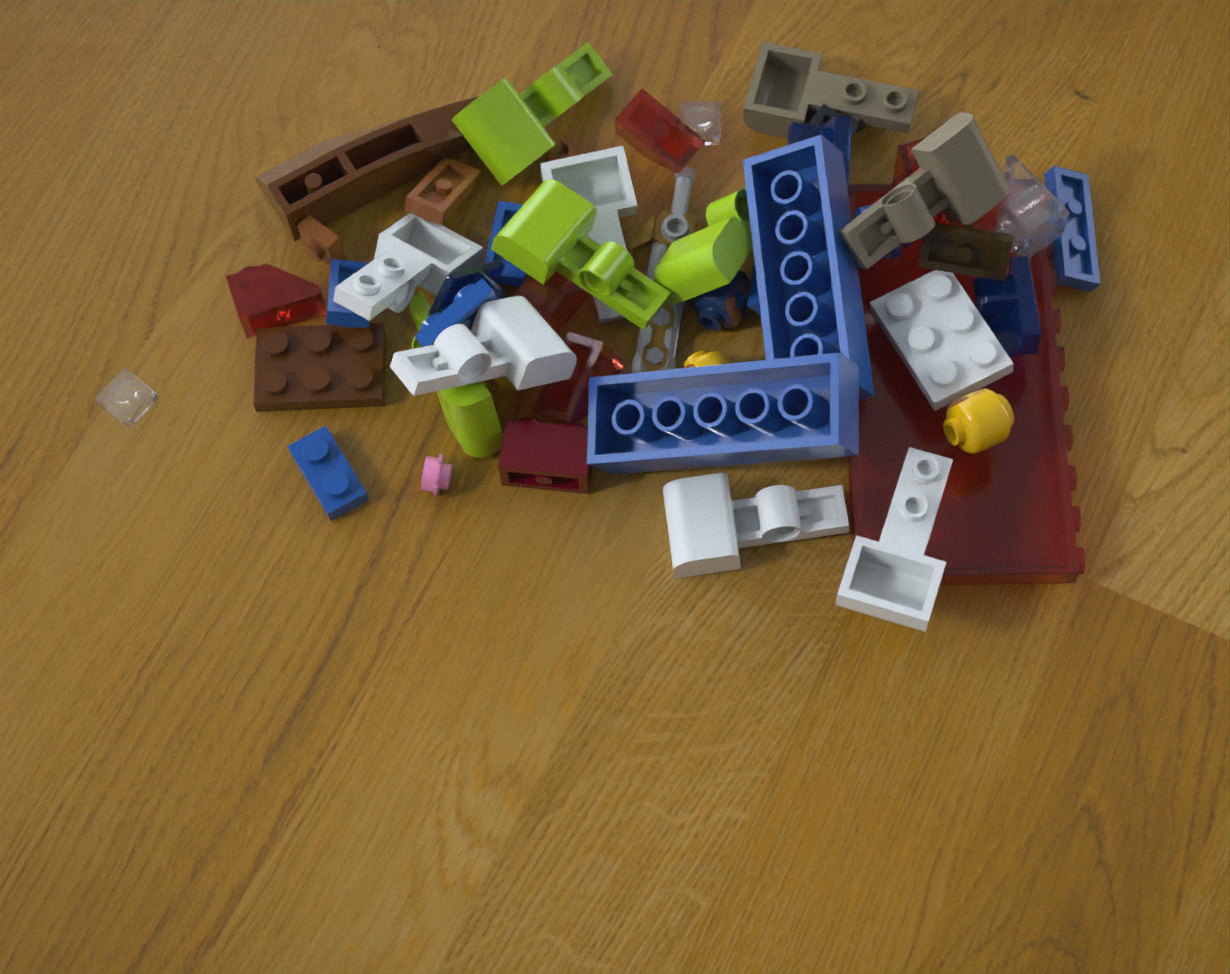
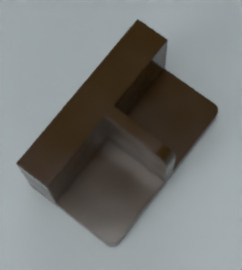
M935 222L934 228L922 237L917 267L1005 281L1013 243V234L973 228V223L964 227Z

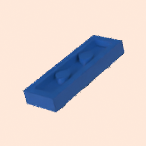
M1053 166L1044 174L1055 284L1091 292L1101 283L1089 175Z

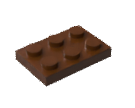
M369 323V328H346L340 325L256 328L253 405L256 412L385 406L386 330L384 323Z

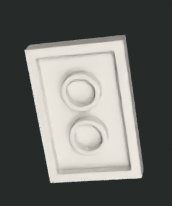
M934 270L870 302L872 314L934 411L1013 372V362L955 275L951 272Z

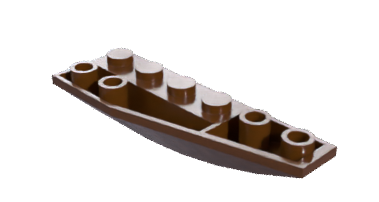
M478 97L454 102L416 115L327 139L256 176L255 180L293 240L297 241L301 238L297 225L308 214L325 226L434 168L444 157L451 159L470 149L472 146L451 119Z

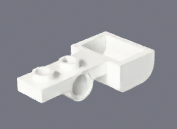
M618 146L541 163L543 182L547 179L556 180L595 206L597 213L593 227L586 236L599 245L606 241H612L626 249L619 218L636 214L637 201L624 147ZM593 296L599 324L625 318Z
M409 213L379 234L374 260L337 285L333 301L369 321L386 308L395 313L403 311L411 301L416 286L446 301L471 281L479 266L483 247L442 225L426 221L422 217Z
M515 296L483 303L478 309L471 331L463 324H455L442 331L436 338L434 345L395 352L390 367L411 394L416 396L504 376L509 379L517 390L567 380L572 376L577 358L530 302L523 296Z
M909 447L880 540L878 542L856 535L837 593L835 605L926 632L946 562L925 556L924 554L953 459Z
M726 473L673 480L663 487L675 578L741 569L738 548L849 533V522L842 485L796 491L795 488L788 485H775L760 490L754 498L734 501L731 500L729 480Z

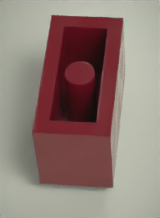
M530 417L520 418L518 421L506 419L498 465L502 486L589 494L592 466L587 465L588 427L578 422H564L561 425L542 423L540 420Z

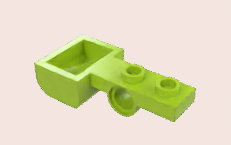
M587 42L520 94L505 77L451 120L500 185L503 186L556 145L544 127L613 74L591 44Z
M552 179L545 180L494 237L491 250L543 285L555 271L559 272L623 317L645 330L668 302L671 292L636 270L631 254L623 246L612 241H606L599 245L586 235L592 229L597 213L595 206L562 183Z
M746 185L741 190L711 202L706 209V221L709 227L674 241L657 264L654 272L655 282L671 292L668 300L671 306L729 284L752 251L753 244Z
M422 292L414 295L408 304L414 324L419 332L422 323L429 316L438 312L442 313L438 304L430 306ZM414 337L412 341V349L422 347L418 340ZM483 381L437 391L447 424L465 453L472 457H486L501 450L503 441L502 429L492 396Z

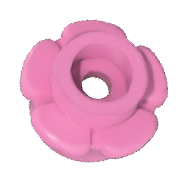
M440 454L439 458L426 456L421 490L433 492L434 497L438 496L440 489L448 490L453 465L445 463L444 454Z

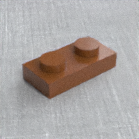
M444 157L406 196L405 211L422 217L426 221L443 225L478 187L481 171Z

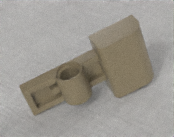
M762 42L743 108V121L750 129L763 134L798 140L805 130L808 115H815L824 103L856 124L858 127L854 133L862 132L866 125L909 134L919 90L821 71V53Z
M957 113L913 147L911 151L920 168L838 231L859 268L868 269L901 242H913L928 234L936 224L933 217L942 210L948 222L969 225L976 222L1008 196L1010 188L973 114Z

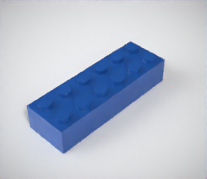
M818 135L744 159L743 166L766 360L841 353L859 366V400L875 396L858 266L838 232L852 221L843 152L825 137Z
M841 353L589 378L587 465L610 475L859 455V366Z

